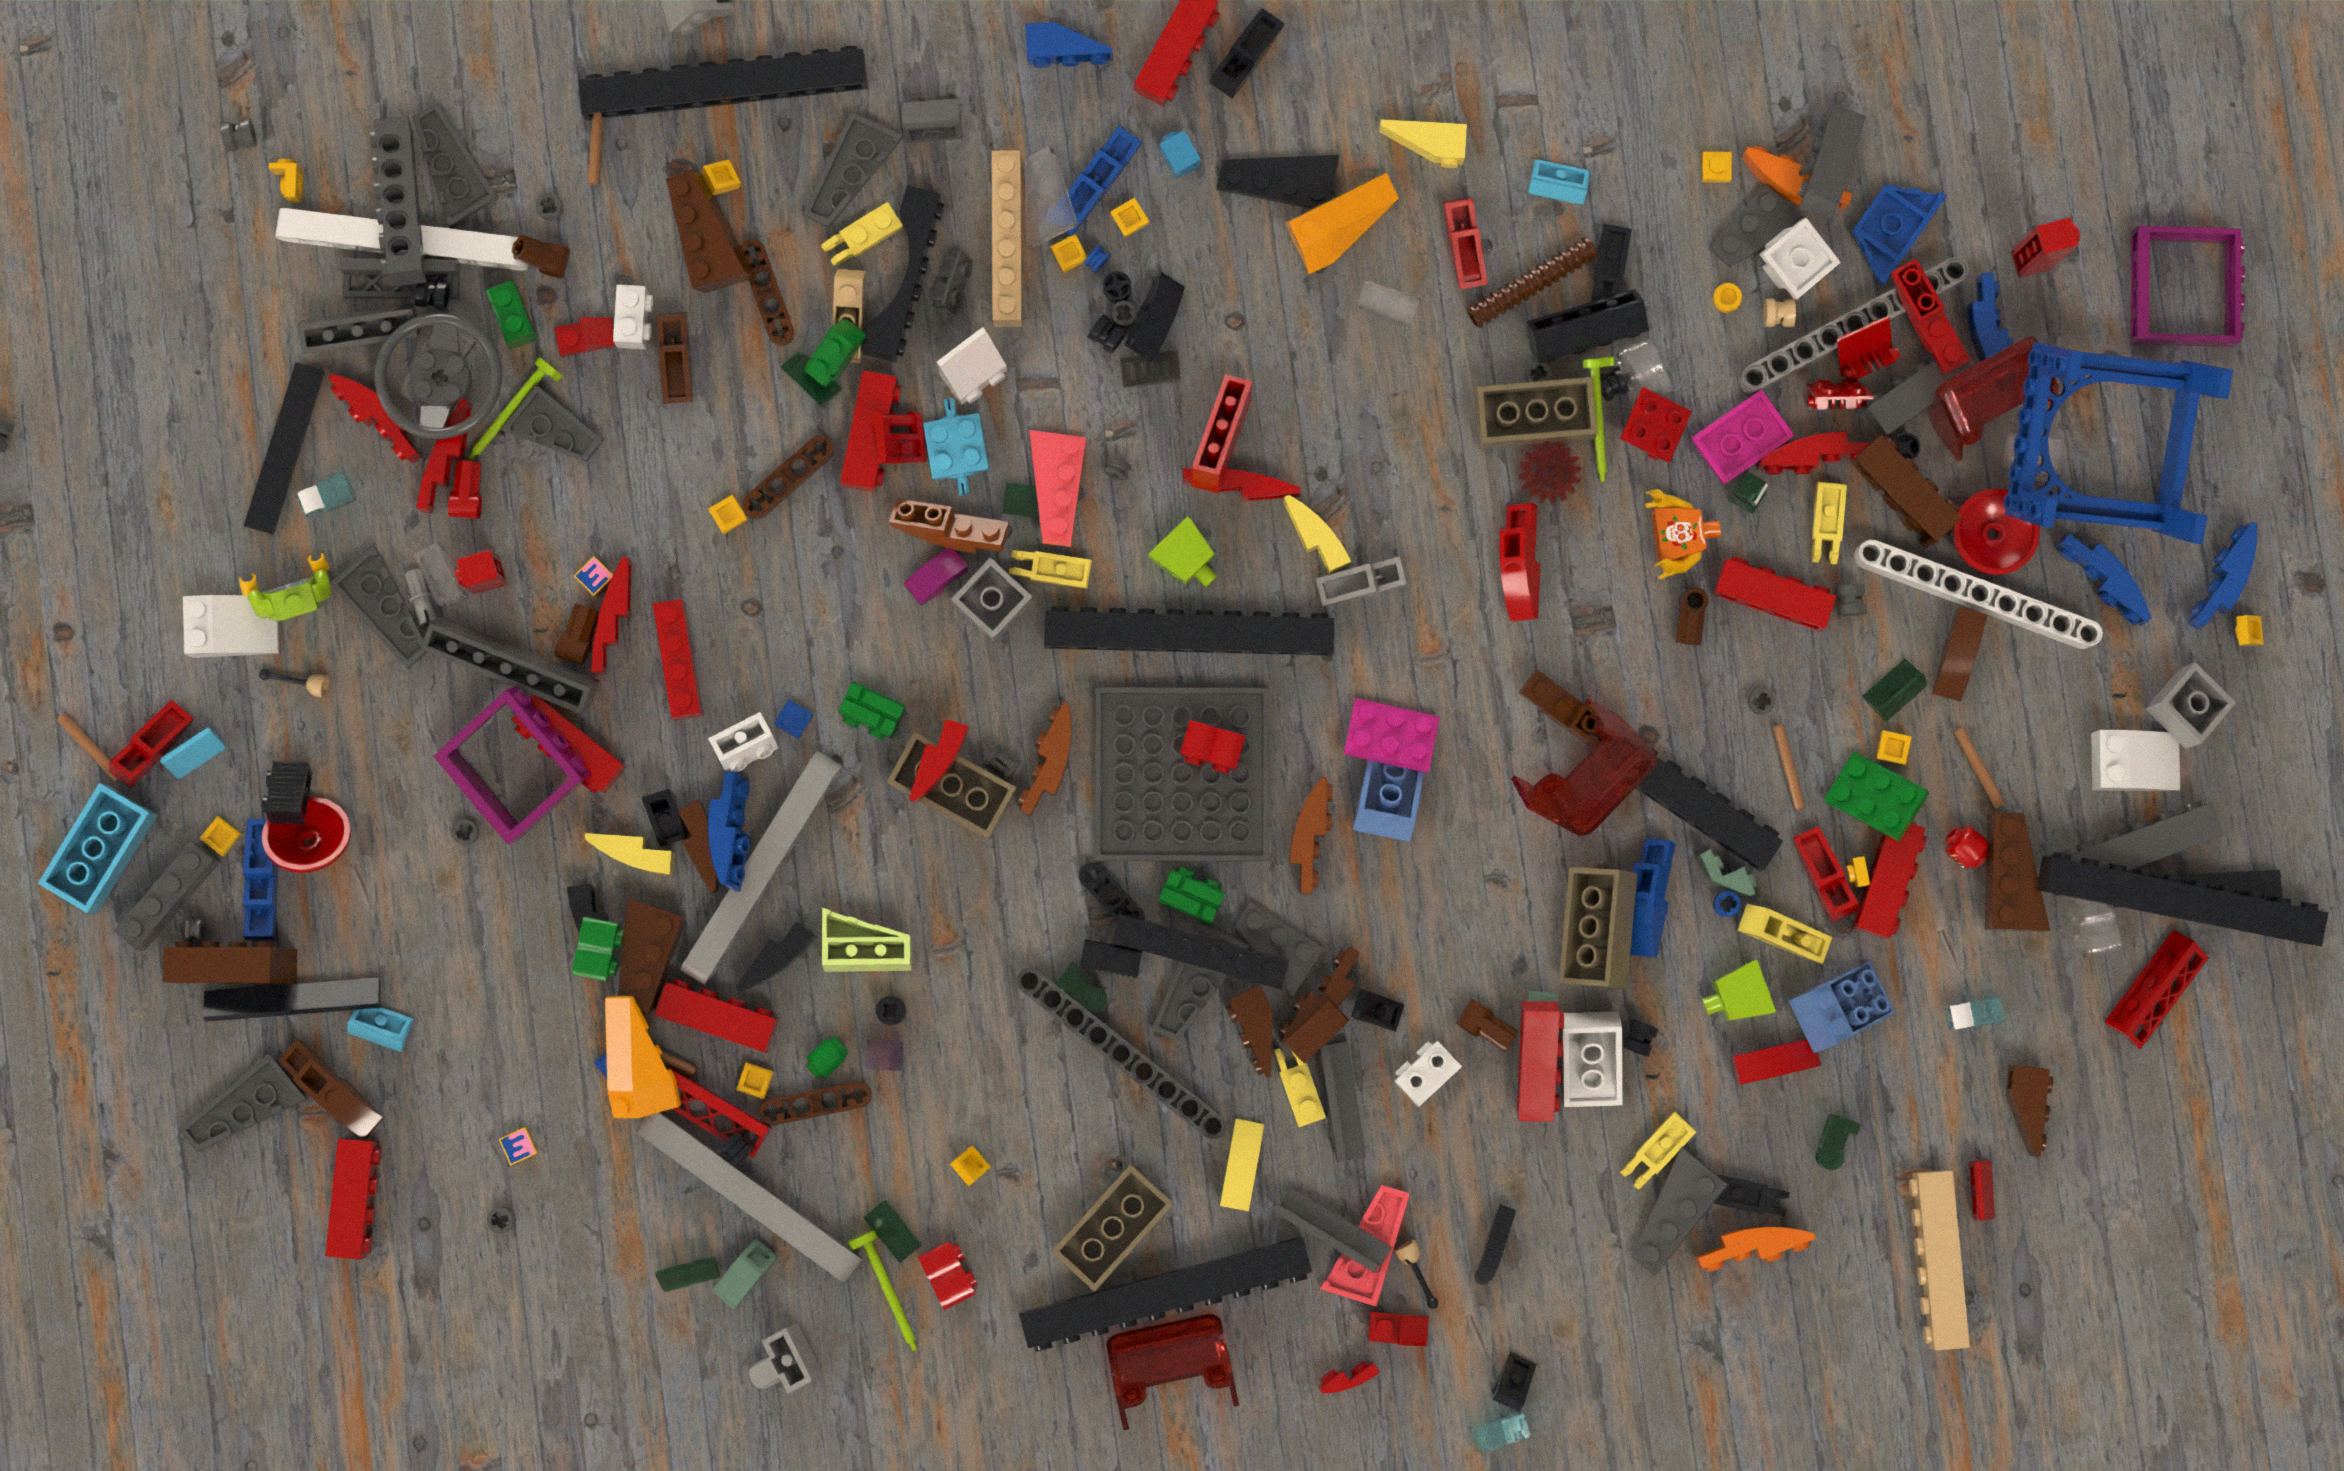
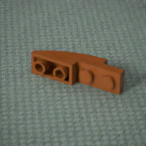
M899 498L895 502L889 520L891 526L919 539L943 547L977 554L978 548L1003 552L1010 530L1009 522L956 514L953 513V509L950 506Z
M1063 702L1061 708L1057 705L1055 706L1048 720L1052 722L1047 733L1042 731L1035 744V747L1039 748L1037 755L1046 759L1044 764L1038 763L1032 774V778L1036 779L1031 789H1024L1018 801L1022 805L1020 811L1030 817L1044 791L1055 797L1067 767L1072 738L1070 706L1066 702Z
M1321 777L1312 789L1297 819L1292 837L1289 865H1301L1300 894L1311 895L1313 888H1318L1319 872L1313 871V859H1319V842H1314V837H1325L1326 831H1331L1332 813H1326L1327 802H1332L1333 785L1327 784V777Z

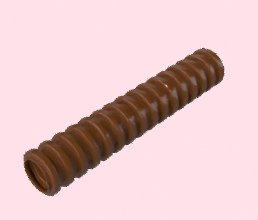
M1585 236L1582 237L1581 242H1574L1573 247L1567 246L1566 251L1561 250L1558 252V256L1552 255L1551 260L1546 259L1543 261V265L1537 264L1535 266L1536 269L1531 268L1528 270V274L1522 273L1520 275L1521 278L1515 277L1513 279V283L1507 282L1504 288L1501 286L1498 288V292L1492 291L1489 297L1484 296L1482 298L1483 301L1477 300L1474 306H1467L1468 315L1474 325L1482 328L1484 326L1483 323L1489 324L1492 318L1497 319L1499 317L1498 314L1504 315L1507 309H1514L1515 304L1519 306L1522 300H1529L1530 295L1533 297L1537 295L1538 290L1542 292L1545 286H1552L1553 281L1557 283L1560 277L1566 278L1568 272L1572 274L1575 272V268L1581 269L1583 263L1587 265L1590 263V259L1596 260L1598 253L1592 241Z

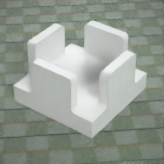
M1802 218L1793 227L1782 230L1764 246L1766 249L1760 254L1766 263L1762 266L1764 271L1779 289L1785 288L1793 299L1801 297L1841 263L1807 218Z

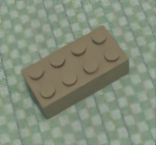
M1592 377L1478 386L1474 392L1479 449L1594 440L1597 435Z
M914 732L886 783L910 797L926 744L936 747L938 744ZM957 756L954 764L943 779L918 802L991 840L1018 789L970 761Z
M1569 867L1559 983L1627 990L1637 873L1614 869Z
M1130 1164L1051 1252L1095 1292L1174 1203Z

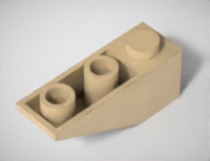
M837 270L834 277L833 325L845 318L863 331L866 271ZM862 344L858 347L859 349L850 361L851 363H861Z

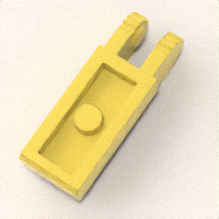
M886 202L839 231L840 234L834 235L825 241L821 247L826 252L845 241L849 249L836 254L831 259L833 266H838L853 256L856 258L903 228V225L889 203Z
M1819 481L1816 484L1812 540H1814L1812 545V562L1819 563L1822 554V541H1831L1829 562L1830 564L1837 565L1840 542L1843 537L1847 484Z
M1012 550V558L1021 561H1033L1032 571L1017 567L1009 568V575L1030 578L1031 581L1088 589L1092 560L1039 551L1031 553Z
M1280 1048L1274 1049L1273 1051L1281 1071L1279 1074L1298 1128L1325 1119L1326 1116L1307 1063H1303L1292 1051L1298 1066L1287 1069L1283 1051Z
M1673 1112L1634 1153L1636 1156L1625 1165L1620 1173L1624 1177L1630 1175L1642 1161L1648 1169L1633 1184L1637 1189H1640L1654 1174H1658L1681 1147L1691 1139L1696 1131L1676 1112Z

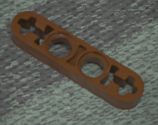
M748 239L741 245L745 254L749 253V247L754 246L756 250L761 249L757 253L760 266L755 267L751 256H745L750 267H755L753 270L756 275L760 272H766L770 275V282L764 287L757 286L754 282L755 278L749 279L766 331L772 343L777 346H786L792 342L795 334L771 263L763 244L759 240ZM772 298L778 300L780 307L777 312L767 313L764 310L766 300ZM780 318L782 328L789 329L785 333L786 338L780 339L779 336H773L777 332L774 321L768 324V320Z
M823 435L811 438L755 487L743 500V510L747 516L756 520L762 519L826 464L834 454V446L831 440ZM816 443L821 445L827 443V453L824 456L818 453L813 457L817 463L812 466L809 458L803 454L808 451L811 456L816 451L814 446ZM797 460L807 463V471L800 476L793 474L791 471L792 464ZM775 479H781L786 484L785 491L778 495L770 491V484ZM765 489L767 495L774 501L769 504L766 499L761 503L762 510L760 512L756 510L750 512L749 509L752 507L750 501L753 499L757 502L764 497L760 492Z
M852 1082L769 1099L760 1106L759 1116L765 1124L779 1125L862 1108L870 1103L872 1091L866 1083ZM857 1086L860 1087L861 1091L866 1090L867 1096L862 1098V1103H858L857 1099L846 1100L849 1106L843 1107V1096L840 1089L845 1088V1094L854 1093ZM827 1092H833L838 1097V1104L833 1109H827L822 1104V1097ZM798 1098H804L809 1102V1111L804 1115L797 1114L793 1109V1104ZM788 1100V1111L791 1118L786 1119V1113L777 1114L775 1121H772L770 1116H765V1111L769 1110L770 1104H773L775 1108L785 1107L783 1101Z

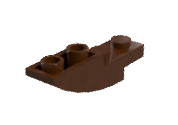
M1534 669L1518 692L1538 707V710L1612 760L1617 759L1631 738L1630 735L1588 704L1579 701L1539 670Z
M1350 946L1346 952L1342 949L1339 951L1333 962V965L1337 966L1332 976L1326 974L1318 990L1322 991L1320 996L1311 991L1307 996L1301 994L1293 1008L1298 1011L1293 1021L1287 1019L1279 1032L1283 1036L1281 1043L1285 1044L1284 1040L1328 999H1331L1337 1007L1340 1006L1355 985L1354 982L1345 977L1359 955V951Z
M296 1039L278 1060L294 1077L292 1080L303 1091L362 1139H367L385 1118L346 1079L340 1078L302 1040Z

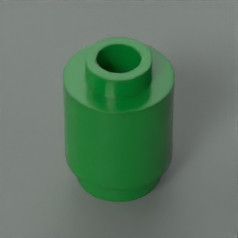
M833 1036L829 1040L825 1039L806 1057L809 1063L805 1066L816 1078L822 1075L826 1079L846 1060L844 1057L849 1052Z

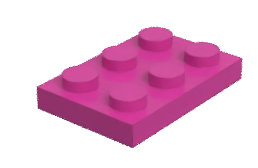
M1761 389L1690 440L1724 486L1791 440L1795 435Z
M1355 698L1343 754L1428 773L1440 717Z

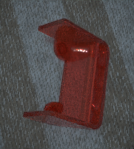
M2034 336L2026 337L1946 380L1936 389L1934 393L1933 428L1957 462L1963 458L1964 445H1972L1980 440L1984 424L2023 404L2025 396L2023 385L2026 378H2028L2030 366L2028 355L2033 348V342H2038ZM2052 377L2050 390L2054 395H2059V385L2056 378ZM2048 398L2047 404L2050 407L2051 400Z
M1590 698L1585 701V704L1596 721L1594 731L1602 740L1566 778L1558 774L1546 775L1535 786L1515 775L1511 779L1527 809L1578 836L1592 833L1656 767L1658 761L1652 748L1618 714Z
M1205 1314L1117 1333L1111 1336L1106 1343L1115 1396L1124 1431L1129 1430L1126 1409L1142 1404L1147 1397L1146 1387L1203 1375L1204 1383L1210 1388L1220 1389L1229 1387L1233 1406H1239L1222 1322L1216 1315Z

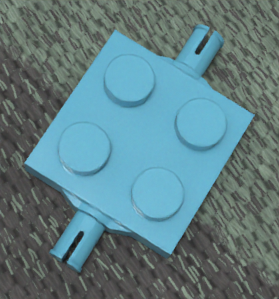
M955 398L944 399L946 417L937 421L923 423L932 479L934 481L946 478L957 480L958 495L965 496L964 492L966 495L971 494L968 477L975 473L990 471L981 414L959 415L956 411Z

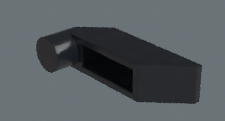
M1501 1204L1498 1207L1478 1268L1474 1274L1475 1281L1480 1285L1488 1284L1497 1271L1514 1220L1515 1209Z

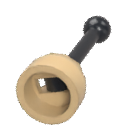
M262 669L259 672V677L262 680L274 679L305 685L308 692L315 697L325 698L329 690L330 678L328 675L313 674L307 680L270 673L267 669Z
M1412 1240L1400 1245L1394 1250L1398 1259L1402 1263L1412 1266L1428 1299V1307L1431 1309L1437 1308L1439 1302L1437 1298L1432 1296L1416 1263L1420 1256L1416 1241Z

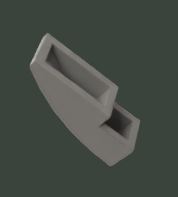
M1401 556L1316 578L1322 606L1361 599L1412 585L1406 558Z

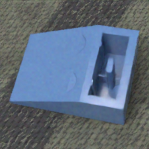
M1870 961L1788 1000L1813 1053L1835 1046L1895 1014Z

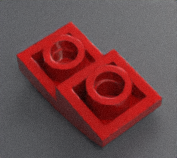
M1362 1361L1350 1371L1352 1373L1350 1378H1347L1342 1370L1336 1373L1332 1369L1320 1378L1322 1384L1318 1388L1322 1394L1344 1391L1370 1380L1379 1374L1380 1371L1372 1361L1368 1364Z

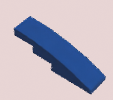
M1118 125L1104 147L1099 149L1085 171L1080 173L1049 220L1072 236L1107 193L1143 142L1121 125Z
M247 819L243 875L245 877L243 937L245 940H275L278 866L268 858L262 843V831L267 819Z

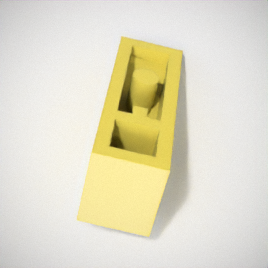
M1381 119L1380 133L1431 162L1441 163V167L1457 168L1458 165H1463L1467 124Z
M1751 904L1746 905L1737 930L1759 941L1823 964L1832 940L1831 936L1771 909Z

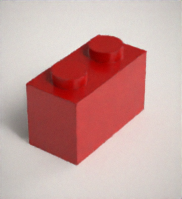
M487 550L456 559L458 568L454 570L459 585L463 584L464 589L469 590L473 594L508 585L500 557L493 551Z

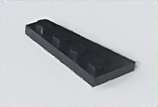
M1339 155L1222 160L1217 190L1313 209L1331 200Z

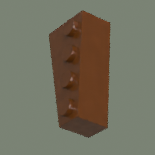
M689 171L667 178L666 182L692 289L708 293L756 278L757 276L753 268L748 264L745 258L746 255L732 233L733 230L722 214L721 207L715 195H712L704 176L694 171Z
M1879 435L1851 463L1874 490L1879 491L1881 489L1884 492L1882 498L1890 509L1896 512L1900 511L1903 514L1902 523L1909 531L1913 530L1920 534L1922 538L1918 542L1925 549L1938 542L1961 519V516L1958 514L1959 509L1949 499L1944 500L1937 493L1939 489L1935 483L1928 478L1924 479L1917 472L1919 468L1910 458L1906 457L1904 459L1897 451V444L1887 436L1884 438L1882 435Z
M1994 812L1988 814L1987 840L1990 853L1986 859L1985 930L2050 931L2042 891L2036 890L2038 874L2024 813Z
M628 898L618 996H633L649 1026L687 918Z
M175 942V947H164L162 982L296 984L298 950L274 948L273 942H255V947H246V942H228V947H220V942H202V947H193V942Z

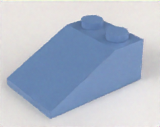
M1367 760L1353 830L1410 842L1416 822L1424 772Z

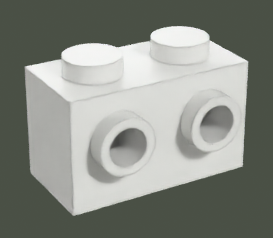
M617 285L613 342L617 348L646 349L647 340H651L652 327L651 323H648L649 312L653 311V295H650L646 286Z
M761 712L708 738L725 772L742 771L749 763L757 759H765L774 750L778 749Z
M1429 1041L1426 1042L1416 1052L1419 1057L1412 1064L1406 1061L1395 1072L1398 1077L1394 1082L1417 1107H1420L1462 1067L1438 1041L1433 1044Z

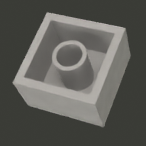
M991 558L984 563L951 599L952 604L994 643L1034 601L1033 596Z
M2195 662L2178 669L2145 709L2187 749L2203 743L2236 702Z

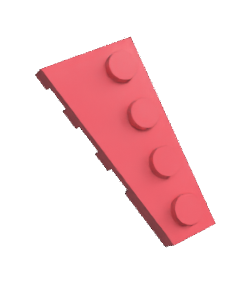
M1029 430L1042 543L1071 547L1086 437Z
M1381 1185L1358 1225L1361 1229L1393 1247L1379 1272L1374 1273L1346 1255L1341 1254L1320 1289L1377 1307L1409 1202L1410 1193Z

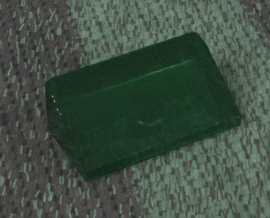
M801 349L780 368L818 406L824 409L843 389L835 381L827 387L822 386L805 372L804 368L811 358Z
M1006 483L1002 514L1039 518L1036 487Z
M1904 659L1862 697L1881 719L1887 722L1927 686V681L1924 674Z
M887 1199L863 1217L899 1263L923 1245Z
M714 1256L661 1269L655 1273L664 1292L720 1277L717 1260Z

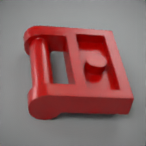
M874 412L871 415L870 422L872 427L875 428L878 464L926 462L923 419L919 412L887 415L885 412ZM889 426H906L909 428L910 434H890Z

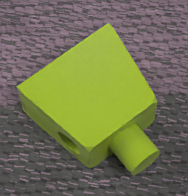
M1188 516L1148 554V558L1184 585L1196 577L1207 588L1218 577L1207 565L1213 560L1215 554Z
M1752 960L1712 982L1716 994L1701 999L1707 1016L1722 1011L1726 1021L1776 1012L1758 960Z

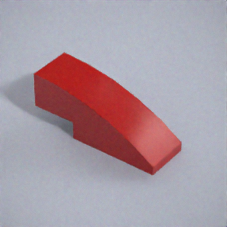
M1469 196L1442 201L1447 235L1459 289L1487 285L1481 237L1477 227L1473 198Z
M171 700L130 738V743L109 761V771L131 789L173 746L192 723L193 717Z
M946 719L938 746L926 744L909 797L910 802L917 803L943 779L964 745L970 729L968 725Z
M1817 826L1793 837V842L1803 866L1831 923L1857 912L1859 903L1845 879V873L1820 827Z
M1807 1039L1731 1056L1737 1085L1821 1066L1818 1052L1813 1053Z

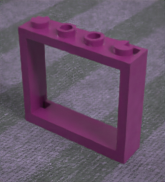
M2137 226L2131 232L2130 344L2234 347L2241 342L2243 330L2245 329L2244 322H2241V311L2245 307V295L2241 294V283L2245 279V267L2241 266V255L2245 251V244H2243V238H2241V229ZM2150 241L2225 243L2224 335L2149 333Z
M517 686L505 690L433 756L508 845L521 839L591 776L590 772L582 764L584 760L574 755L568 748L567 740L552 729L547 716L541 711H537L530 703L531 698L529 695H524ZM506 704L569 777L564 784L520 823L514 819L457 751L464 742Z

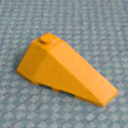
M1384 173L1285 222L1308 274L1334 263L1399 199L1388 173Z
M607 996L605 998L607 1089L613 1118H641L679 1107L681 1102L676 1078L671 1069H666L660 1057L662 1051L659 1045L654 1046L647 1032L649 1026L634 997Z

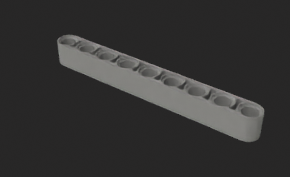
M1953 257L1925 271V274L1933 284L1937 295L1940 296L1957 287L1967 277L1969 268L1963 259ZM1948 267H1953L1958 271V279H1953L1948 275ZM1896 288L1749 365L1739 376L1738 384L1740 389L1746 394H1755L1761 389L1764 390L1837 351L1836 339L1852 332L1847 327L1848 320L1856 321L1860 328L1867 326L1875 320H1880L1872 314V307L1881 308L1884 311V317H1890V322L1905 315L1906 311L1903 305L1897 300L1898 293ZM1822 334H1831L1835 340L1834 345L1825 344L1822 341ZM1797 347L1807 348L1810 357L1807 359L1799 357ZM1772 360L1782 361L1785 371H1775L1771 365ZM1747 374H1756L1760 379V384L1756 386L1749 384L1746 378Z
M820 751L813 755L745 863V878L741 885V891L735 892L729 889L680 969L681 971L700 983L707 985L843 767L841 764Z
M663 1112L645 1116L635 1131L840 1281L846 1283L862 1261V1258L853 1250H850L849 1247L740 1168L734 1167L729 1160Z

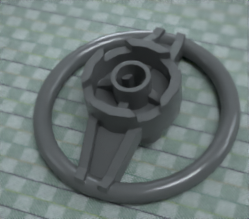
M426 314L405 322L387 338L376 360L375 388L384 411L399 427L422 438L448 439L471 431L490 414L501 391L502 366L498 351L493 342L477 325L465 318L452 314ZM433 325L428 352L419 355L411 373L414 393L421 399L420 424H417L405 417L394 405L387 389L386 370L393 350L404 337L419 328ZM459 328L476 339L485 351L490 365L491 380L489 391L480 408L465 421L446 427L454 406L459 404L461 399L468 397L472 387V374L460 356ZM440 373H444L448 377V381L443 382V386H439L438 382L435 381V378Z

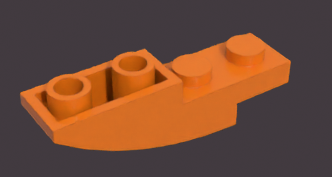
M1747 146L1741 159L1751 172L1779 196L1800 206L1802 197L1797 196L1803 179L1808 180L1809 175L1799 176L1802 165L1796 163V160L1790 156L1780 155L1778 157L1769 154L1766 148L1760 146H1753L1751 148ZM1845 187L1837 208L1843 211L1849 205L1852 193L1846 192L1847 189Z
M1780 1226L1748 1227L1717 1235L1721 1247L1694 1257L1698 1268H1707V1271L1710 1272L1723 1267V1261L1734 1257L1736 1262L1752 1256L1750 1252L1754 1250L1758 1259L1762 1260L1765 1258L1766 1262H1771L1782 1258V1252L1793 1248L1794 1252H1798L1810 1247L1809 1242L1815 1240L1816 1237L1814 1233L1795 1228Z

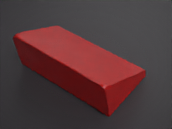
M1990 1160L1970 1161L1972 1217L1974 1220L1980 1221L1994 1219L1992 1162Z

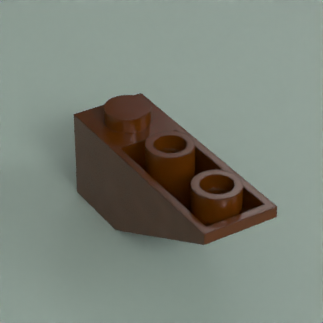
M1258 984L1228 999L1230 1005L1225 1008L1232 1022L1238 1021L1243 1032L1239 1033V1037L1245 1049L1251 1047L1256 1056L1251 1061L1258 1075L1264 1073L1265 1077L1269 1078L1271 1077L1273 1010L1261 985Z
M2009 1065L2006 1085L2008 1102L2029 1156L2041 1157V1151H2045L2047 1136L2043 1134L2044 1122H2048L2050 1116V1106L2046 1105L2047 1093L2052 1091L2053 1077L2049 1076L2050 1069Z

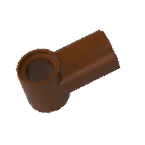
M519 235L518 239L513 243L511 252L513 253V259L537 267L539 272L545 275L564 278L571 249L554 243H544L526 235Z
M1690 588L1679 597L1680 609L1676 643L1701 645L1705 610L1709 603L1707 593L1701 588ZM1690 593H1694L1700 598V605L1697 609L1688 606L1687 597Z
M574 604L566 630L561 633L558 639L555 657L584 665L590 651V638L599 611Z
M1473 999L1470 1000L1456 1022L1458 1026L1476 1037H1482L1503 1052L1507 1051L1518 1033V1030L1494 1016L1491 1010Z

